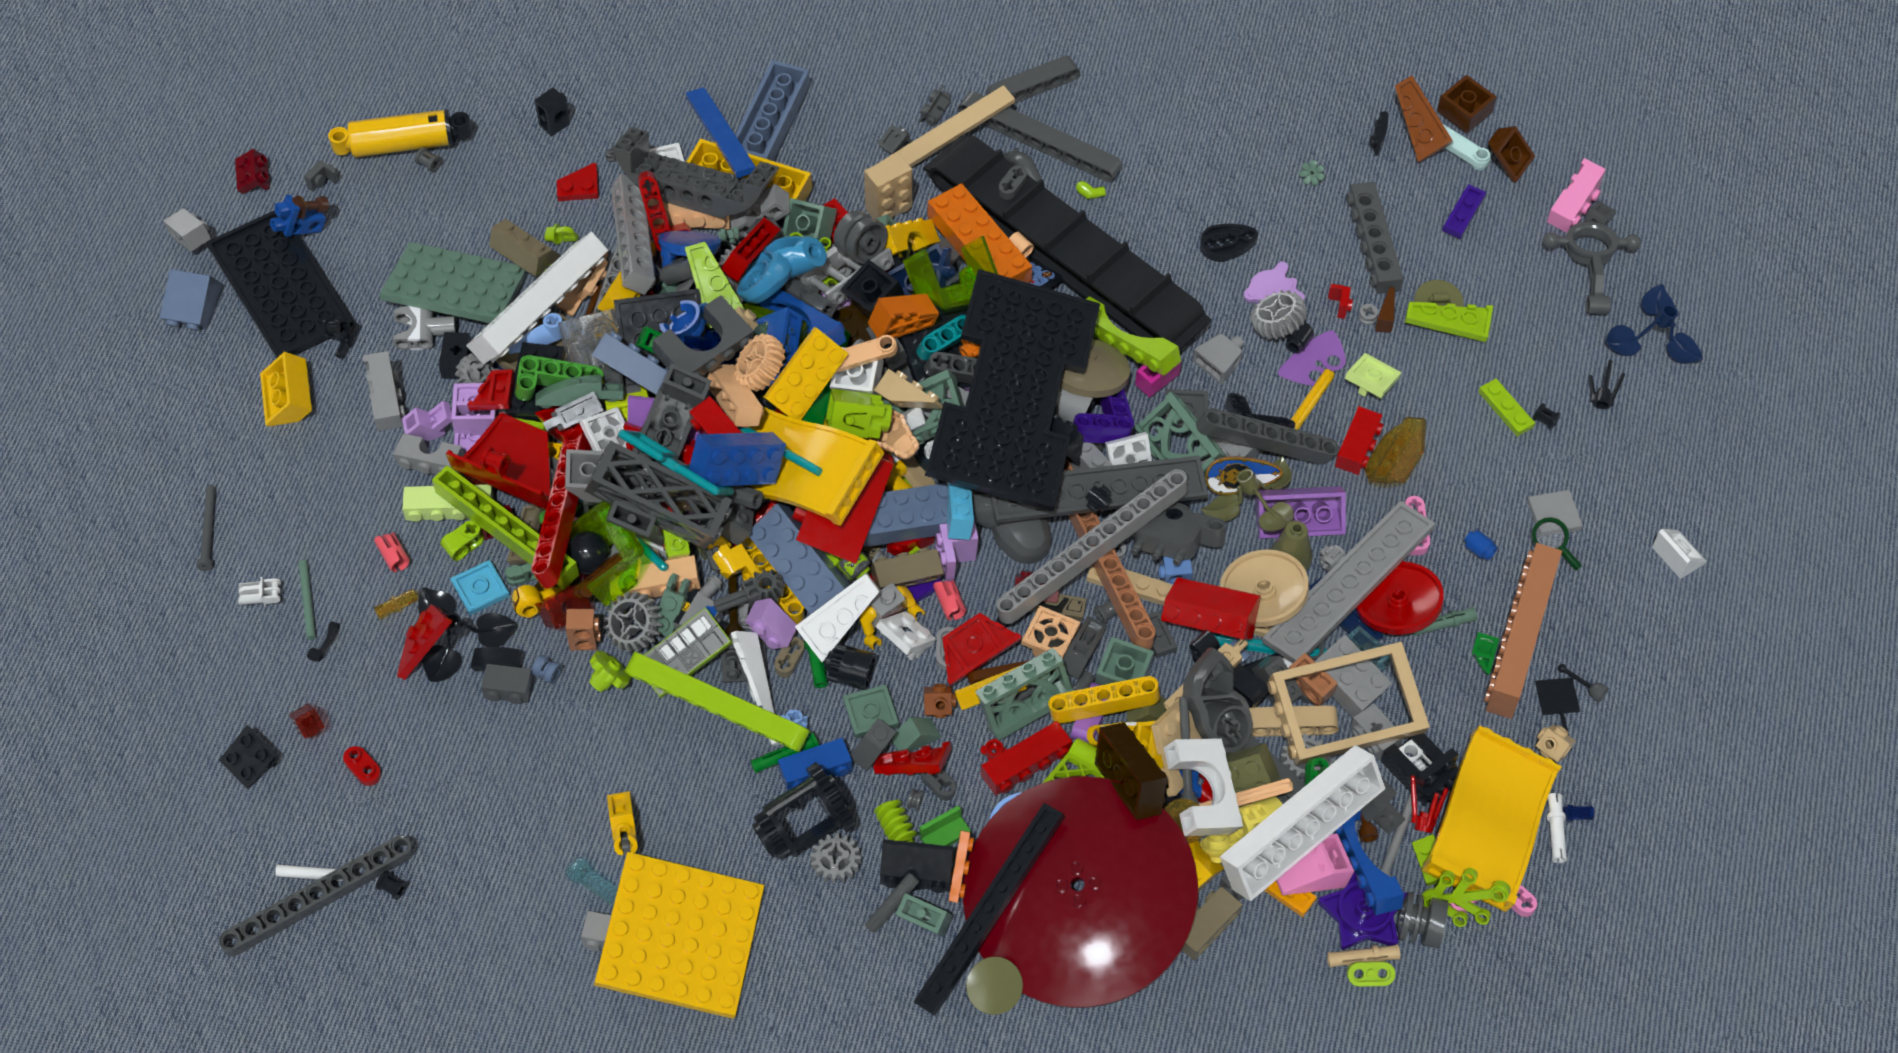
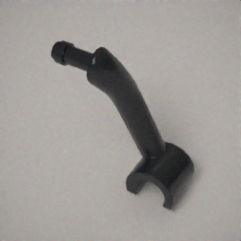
M331 621L328 624L326 639L319 650L312 647L308 651V659L314 662L323 660L325 650L335 637L336 628L340 627L339 623Z

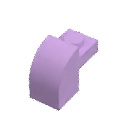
M442 401L429 412L415 407L402 418L405 434L423 437L424 441L434 440L445 435L444 427L452 422L450 404Z

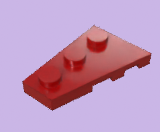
M950 741L943 742V747L933 749L930 748V745L921 746L920 750L911 753L905 749L879 754L873 765L874 773L892 775L894 773H905L907 775L915 773H940L951 752Z

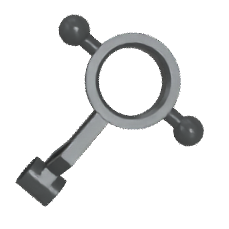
M1581 222L1573 225L1568 230L1566 237L1558 236L1554 232L1545 234L1543 244L1547 248L1565 245L1569 255L1574 260L1589 265L1592 284L1591 295H1587L1586 313L1609 314L1611 301L1610 296L1603 295L1604 270L1602 264L1607 263L1612 258L1613 253L1619 246H1626L1631 251L1639 249L1641 239L1635 234H1631L1626 238H1618L1617 234L1606 225L1596 222ZM1585 237L1594 238L1602 241L1609 248L1600 252L1588 251L1580 248L1574 240Z

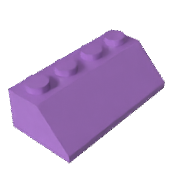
M1341 486L1258 490L1270 508L1278 502L1289 504L1294 511L1293 521L1304 523L1308 529L1309 536L1346 534V492ZM1255 494V514L1259 539L1278 538L1284 528L1277 531H1265L1260 527L1259 518L1267 510Z

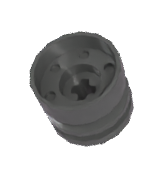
M1407 892L1406 898L1403 901V908L1400 909L1398 916V940L1405 941L1407 932H1410V943H1414L1417 935L1421 934L1422 946L1439 949L1446 923L1448 901L1432 897L1428 907H1425L1424 895H1419L1417 903L1413 904L1414 893Z

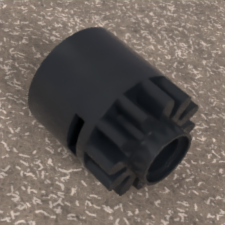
M838 643L835 646V650L829 651L824 669L829 673L828 681L867 690L875 668L876 653Z

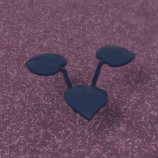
M1663 284L1651 288L1641 300L1643 311L1648 315H1655V320L1648 327L1635 336L1631 328L1625 325H1617L1609 331L1606 338L1608 347L1615 353L1623 356H1632L1641 349V345L1637 340L1657 324L1661 328L1670 327L1669 339L1671 341L1667 344L1666 349L1673 360L1679 363H1695L1703 360L1699 347L1690 336L1681 332L1673 336L1674 327L1676 326V323L1673 321L1678 316V310Z

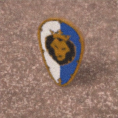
M1226 456L1218 458L1206 469L1205 480L1211 491L1220 495L1238 494L1237 486L1240 484L1237 481V475L1242 470H1252L1256 478L1266 486L1279 479L1283 471L1281 467L1266 460Z

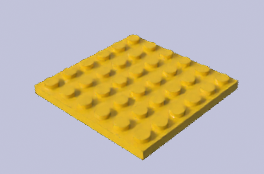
M627 852L594 986L734 1019L764 885Z

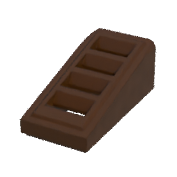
M1390 287L1376 321V332H1392L1395 309L1394 287Z

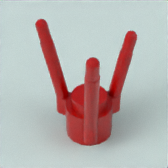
M1412 775L1411 822L1416 823V830L1433 833L1437 818L1448 793V788H1444L1438 804L1439 794L1435 793L1429 813L1420 811L1419 816L1417 814L1415 776Z

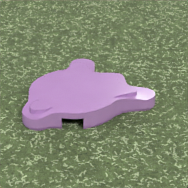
M1281 261L1274 269L1261 271L1252 278L1249 287L1244 292V299L1249 303L1259 304V299H1265L1266 295L1270 296L1273 292L1279 293L1280 290H1283L1284 293L1287 290H1290L1291 293L1296 292L1303 300H1305V295L1296 289L1297 280L1295 278L1285 277L1288 271V264Z

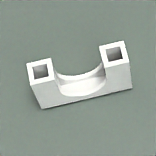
M1222 738L1176 739L1165 746L1164 752L1169 770L1192 769L1201 773L1209 782L1213 793L1211 805L1191 806L1179 814L1184 836L1228 835L1242 828V816L1239 812L1237 796L1234 791Z

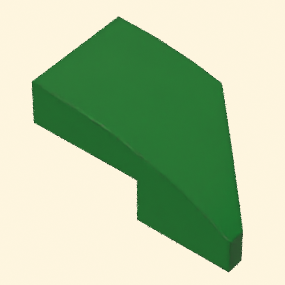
M1478 632L1471 654L1483 672L1489 676L1500 638Z

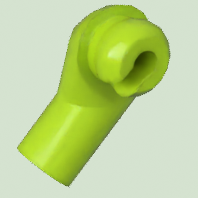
M1079 181L1076 184L1077 192L1086 199L1106 196L1104 186L1093 188L1085 181Z

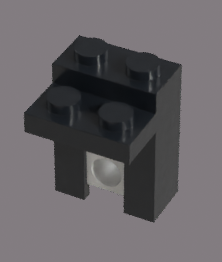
M1423 733L1408 737L1409 739L1398 748L1395 744L1391 745L1383 752L1380 762L1410 793L1411 776L1414 775L1417 800L1425 807L1432 802L1435 793L1439 794V800L1444 788H1448L1449 791L1452 790L1459 769L1456 764L1459 754L1453 748L1444 754ZM1405 753H1410L1414 757H1409Z

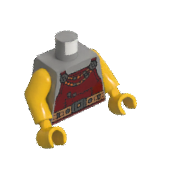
M893 583L888 584L879 591L859 616L864 635H866L864 644L874 650V643L878 646L882 644L881 639L873 634L877 629L876 625L879 620L899 614L906 607H908L907 612L913 615L916 621L917 618L915 616L918 612H921L923 615L925 614V611L916 603L907 587L895 586Z

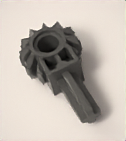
M764 568L760 574L755 571L754 578L741 582L742 590L714 600L715 610L722 612L745 602L752 608L755 601L769 598L778 604V597L784 596L785 582L782 581L780 573L775 574L773 569L769 573ZM770 586L768 589H763L762 587Z

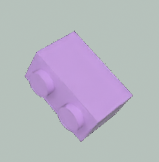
M771 598L755 601L745 621L752 631L757 632L758 636L772 650L788 647L797 625Z

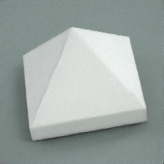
M912 408L901 413L906 418L911 431L926 425L922 408Z

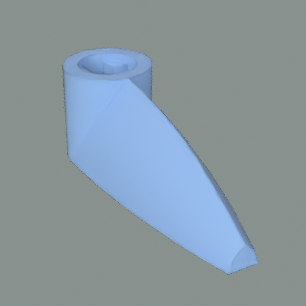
M557 313L547 314L543 318V324L524 334L522 339L509 347L508 353H519L522 342L547 345L562 339L565 331L561 316Z

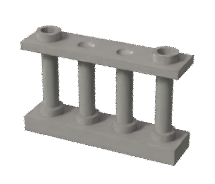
M834 246L826 252L827 259L824 265L796 277L798 281L805 285L817 286L825 294V298L835 303L837 307L848 299L840 289L860 269L862 264L839 252ZM889 248L871 259L873 263L884 271L895 265L891 249ZM847 264L856 271L847 277L837 269ZM829 275L840 281L832 288L822 282Z

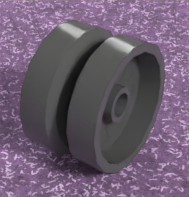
M855 210L846 214L839 221L833 239L834 245L839 252L849 256L858 263L864 264L868 259H873L884 250L888 234L887 228L882 222L871 218V216L862 211Z

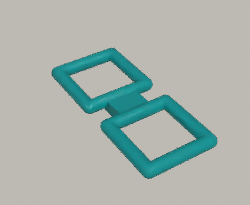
M630 430L619 431L618 436L657 461H661L660 463L711 494L720 496L733 495V488L730 486H716L689 470L690 464H685L678 460L677 454L643 433Z

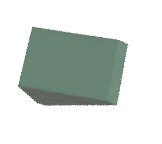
M910 717L896 730L891 741L897 751L907 749L912 752L921 748V746L940 739L941 735L931 718Z

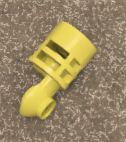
M1274 796L1239 807L1243 827L1232 834L1209 835L1200 841L1201 849L1210 856L1212 862L1222 863L1220 856L1282 806V802Z

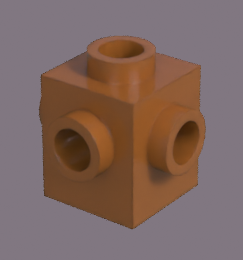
M939 683L934 684L933 687H924V714L934 715L936 718L952 715V707H956V694H951V686Z

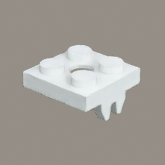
M906 611L881 619L876 625L880 633L889 638L908 655L907 657L910 660H913L915 657L919 658L924 650L933 646L936 638L930 634V631L920 625L914 616ZM902 627H907V628L911 629L912 632H910V631H906V632H905V631L902 629Z

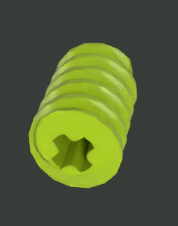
M901 800L887 801L875 808L876 818L880 821V826L884 829V834L888 837V840L915 842L913 838L916 837L917 832L911 830L913 828L912 823H907L909 816L903 815L905 808L900 807L902 804Z

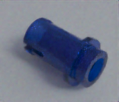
M1568 804L1566 807H1563V813L1566 815L1565 820H1568L1569 823L1574 820H1593L1594 818L1592 805L1573 806Z

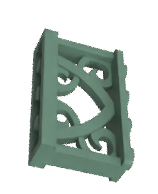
M948 369L918 382L924 387L923 392L927 394L928 391H931L940 397L938 402L942 405L945 401L964 407L957 386V378ZM947 388L950 389L952 399H945ZM881 399L883 403L891 404L893 410L899 413L905 412L901 410L904 407H897L887 399ZM933 409L926 420V425L913 430L912 434L919 441L920 445L925 440L932 437L935 438L942 409Z
M1171 391L1165 396V400L1139 424L1134 426L1138 431L1137 434L1143 432L1148 434L1151 455L1156 459L1164 460L1198 455L1200 459L1211 455L1202 464L1204 476L1206 469L1213 461L1227 456L1211 436L1201 434L1196 428L1198 419L1183 400ZM1171 407H1173L1169 412L1166 420L1161 418L1162 415H1164ZM1180 420L1183 421V426L1181 428H1176L1173 426L1174 423L1178 425V422ZM1155 422L1163 423V428H1154L1158 430V434L1152 436L1150 434V427ZM1191 430L1192 434L1187 443L1189 453L1177 454L1170 452L1171 431L1186 433ZM1195 441L1200 442L1199 447H1194L1197 452L1193 450V443Z
M1051 648L975 692L989 730L997 740H1001L1049 713L1048 701L1052 696L1074 690L1071 687L1062 657L1054 648ZM1059 677V681H1058V682L1052 683L1053 681H1055V680ZM1038 685L1031 697L1024 701L1014 700L1016 694L1023 686ZM995 702H997L998 704H1001V705H998V706H991V704H993V703H995ZM999 712V715L994 717L993 713Z

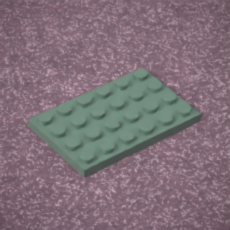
M410 242L382 288L380 300L490 323L512 303L528 272L517 264Z

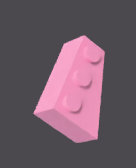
M1584 158L1581 162L1579 173L1577 175L1573 174L1571 184L1566 190L1562 191L1551 208L1547 222L1566 233L1573 225L1580 223L1582 214L1586 215L1592 205L1590 203L1592 201L1596 202L1601 194L1599 188L1606 169Z

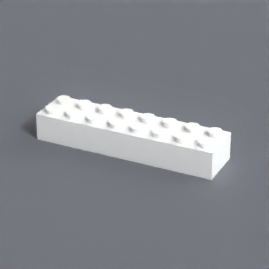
M591 231L575 242L466 346L482 364L488 361L493 363L499 357L501 358L510 350L509 347L516 344L523 338V334L526 331L531 330L537 324L536 321L547 315L551 311L550 308L557 305L567 292L572 291L578 285L577 282L588 276L592 272L591 269L594 266H598L605 259L603 255L608 249Z
M1354 745L1223 853L1220 859L1232 890L1252 901L1384 791L1385 786L1374 755Z

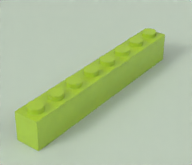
M446 465L432 479L436 494L532 565L540 534ZM566 554L557 583L563 590L579 576L576 561Z

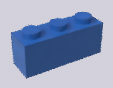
M843 738L778 759V769L786 790L791 789L808 778L809 775L806 768L817 762L827 776L831 774L833 777H842L852 771V759Z

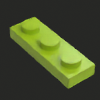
M1497 378L1479 387V394L1517 437L1534 428L1535 422Z

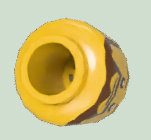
M522 585L513 591L512 604L517 615L530 618L540 612L542 600L536 587Z

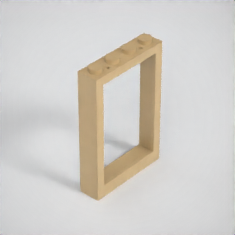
M1402 642L1272 673L1267 682L1269 693L1273 694L1275 698V713L1277 716H1280L1282 721V735L1284 738L1287 737L1289 743L1287 747L1289 757L1294 759L1295 765L1307 763L1309 759L1314 757L1327 758L1346 753L1354 745L1363 749L1423 734L1430 728ZM1390 655L1411 723L1306 749L1284 680Z

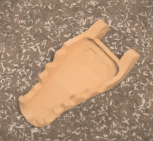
M893 409L888 432H881L879 439L867 438L868 440L877 441L882 449L894 453L901 459L915 456L920 445L919 441L913 436L906 418Z

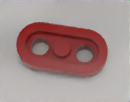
M353 746L344 752L343 760L346 767L361 784L372 786L379 782L381 778L380 768L363 748ZM355 754L358 755L356 758H351ZM366 770H372L369 774L365 773Z

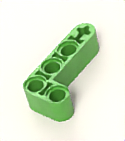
M526 355L521 358L519 363L515 395L519 400L528 401L534 396L536 384L550 386L566 379L588 375H602L603 380L604 375L603 371L596 366Z

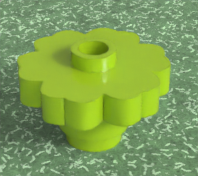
M597 650L589 660L591 667L595 670L591 674L589 682L600 692H603L605 689L608 690L612 684L618 689H624L631 680V676L624 673L625 668H623L622 663L615 657L608 656L604 651Z

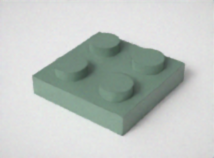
M886 685L843 696V702L855 739L865 736L878 718L892 729L899 727Z

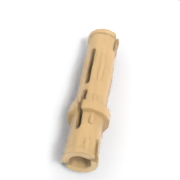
M1398 944L1383 947L1372 945L1371 948L1327 952L1329 968L1350 965L1357 961L1400 960Z

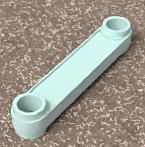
M1444 125L1453 140V143L1445 148L1470 163L1475 169L1484 170L1490 162V152Z

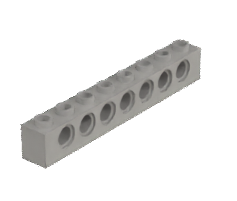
M621 173L611 187L622 286L645 295L649 288H653L656 282L647 222L648 217L639 187L628 176Z

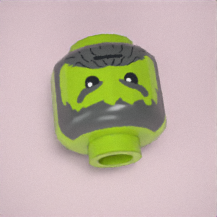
M862 551L856 564L842 558L838 562V568L850 580L858 579L870 570L868 567L870 560Z

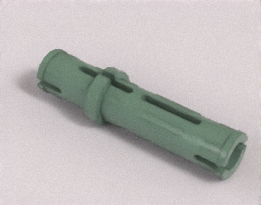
M1474 607L1460 611L1451 610L1448 614L1438 616L1428 627L1411 634L1416 636L1451 626L1456 628L1459 627V624L1477 621V612Z

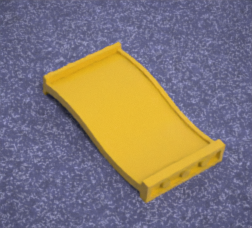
M763 407L764 413L763 417L760 418L759 426H750V428L757 432H773L786 443L785 448L821 467L822 473L820 476H817L783 457L776 484L745 486L763 492L764 498L806 509L831 520L833 524L841 526L883 457L884 451L877 441L865 440L833 427L791 418Z
M1479 725L1470 735V741L1459 766L1445 815L1428 859L1424 862L1422 871L1440 879L1442 872L1446 870L1451 871L1455 875L1452 886L1456 887L1462 879L1464 870L1473 868L1477 871L1478 877L1476 882L1470 884L1466 891L1491 889L1495 881H1505L1511 888L1506 901L1496 902L1493 899H1484L1482 901L1507 912L1515 905L1518 896L1516 895L1530 860L1548 795L1562 766L1549 758H1544L1534 753L1529 748H1524L1514 743L1509 738L1494 733L1487 727ZM1467 874L1469 878H1473L1472 875Z

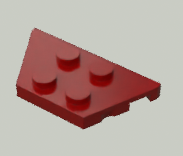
M431 604L426 611L420 614L416 624L409 627L406 633L397 677L405 680L452 623V620L446 617L447 615L439 607Z
M978 613L943 636L949 686L959 682L968 676L969 673L977 670L1022 640L1021 635Z

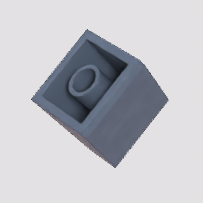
M170 269L160 318L166 321V325L172 327H179V324H182L191 330L199 331V327L207 329L224 284L208 275Z

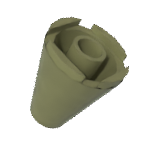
M1300 521L1290 522L1270 548V550L1282 551L1293 556L1303 565L1306 571L1310 568L1313 553L1308 529L1304 523Z

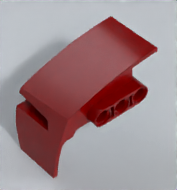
M884 451L883 457L841 526L833 524L831 520L796 506L792 519L802 523L796 541L856 564L894 465L893 456Z

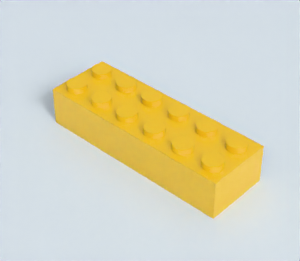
M704 139L698 141L686 161L735 175L716 144ZM747 153L755 168L760 162L779 167L775 178L767 188L776 184L789 193V201L790 198L806 201L812 190L810 172Z

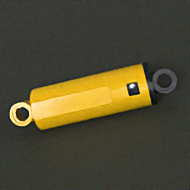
M449 109L350 121L347 125L348 131L343 127H336L330 130L328 137L335 154L345 155L351 151L354 157H364L419 150L422 147L454 145V137L459 140L468 139L472 135L473 130L467 113L456 112L450 116Z

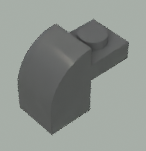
M1382 777L1385 790L1361 809V813L1367 822L1374 819L1387 834H1390L1405 821V818L1390 803L1397 792Z

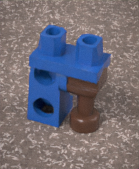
M285 195L284 201L276 203L274 207L278 217L271 218L269 224L274 232L282 231L286 237L322 232L326 220L323 213L329 210L328 199L325 196H319L315 198V201H305L299 195L296 197Z

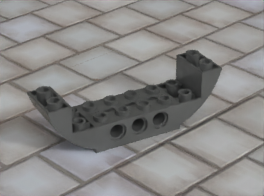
M630 127L612 147L619 166L638 187V176L644 171H650L656 177L663 202L723 219L727 215H735L751 207L775 178L779 170L778 166L760 162L748 178H737L731 173L649 152V132ZM645 180L647 190L651 191L649 180Z

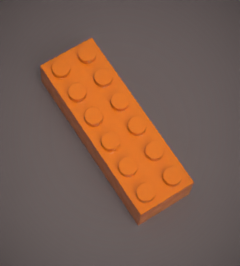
M962 183L928 201L927 217L932 219L933 224L976 275L978 269L1026 283L1032 280L1033 266Z

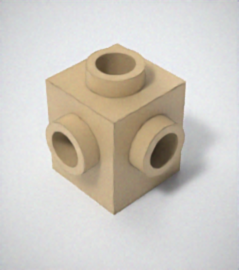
M1552 725L1541 730L1537 736L1539 741L1535 746L1540 749L1539 752L1544 757L1552 758L1559 762L1565 758L1576 740L1568 735L1569 733L1565 728L1559 725Z

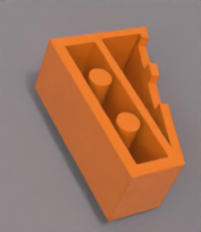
M927 294L878 298L868 324L877 338L883 335L897 338L934 326L939 312Z

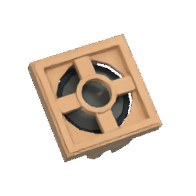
M1039 606L1021 644L1031 648L1035 657L1054 648L1063 659L1081 622Z

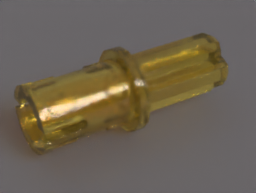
M410 589L396 597L391 596V599L373 608L381 620L391 613L400 612L401 608L418 600V595L414 589Z

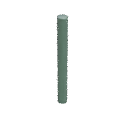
M301 560L298 562L306 636L308 640H314L316 634L308 564L306 560Z

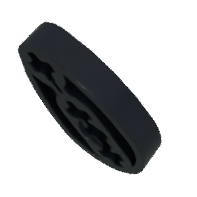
M1242 224L1213 225L1203 231L1200 239V250L1206 258L1215 262L1232 260L1248 252L1257 243L1258 232L1255 228Z

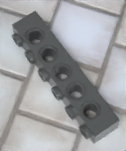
M1375 182L1351 184L1346 199L1347 204L1351 205L1352 221L1356 222V235L1361 239L1360 248L1362 254L1365 253L1366 269L1370 270V284L1374 286L1376 294L1387 293L1390 287H1394L1395 292L1401 291L1403 276Z

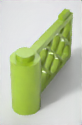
M1077 738L1069 752L1043 783L1055 780V777L1066 778L1090 774L1104 778L1095 766L1097 747ZM1071 762L1078 769L1067 770L1066 764Z

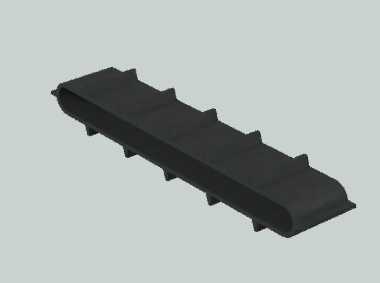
M960 136L923 167L930 174L934 184L943 192L962 183L1008 238L1015 232H1020L1034 245L1029 257L1061 274L1062 281L1085 299L1090 296L1104 304L1106 315L1128 330L1129 334L1146 338H1165L1177 345L1180 351L1212 321L1205 314L1202 305L1194 297L1172 282L1170 273L1164 276L1131 252L1126 241L1122 244L1089 221L1084 210L1080 213L1047 190L1042 179L1037 182L1027 175V182L1016 197L1011 200L1002 199L999 196V183L1015 165L1004 158L1001 149L995 151L975 136H969L968 138Z

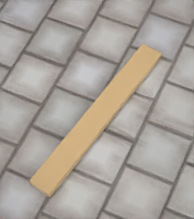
M1003 85L884 160L899 153L908 165L913 167L1014 104L1015 98Z

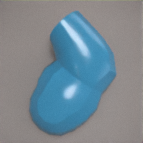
M786 236L775 239L762 250L747 269L739 283L737 293L743 300L752 304H758L766 300L782 288L789 279L824 265L827 259L824 246L819 240L812 237Z

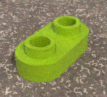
M1357 961L1348 966L1346 975L1348 980L1355 986H1387L1394 981L1395 970L1391 964L1385 961ZM1357 969H1361L1362 975L1358 978L1355 977L1354 972ZM1385 969V976L1379 977L1378 971Z

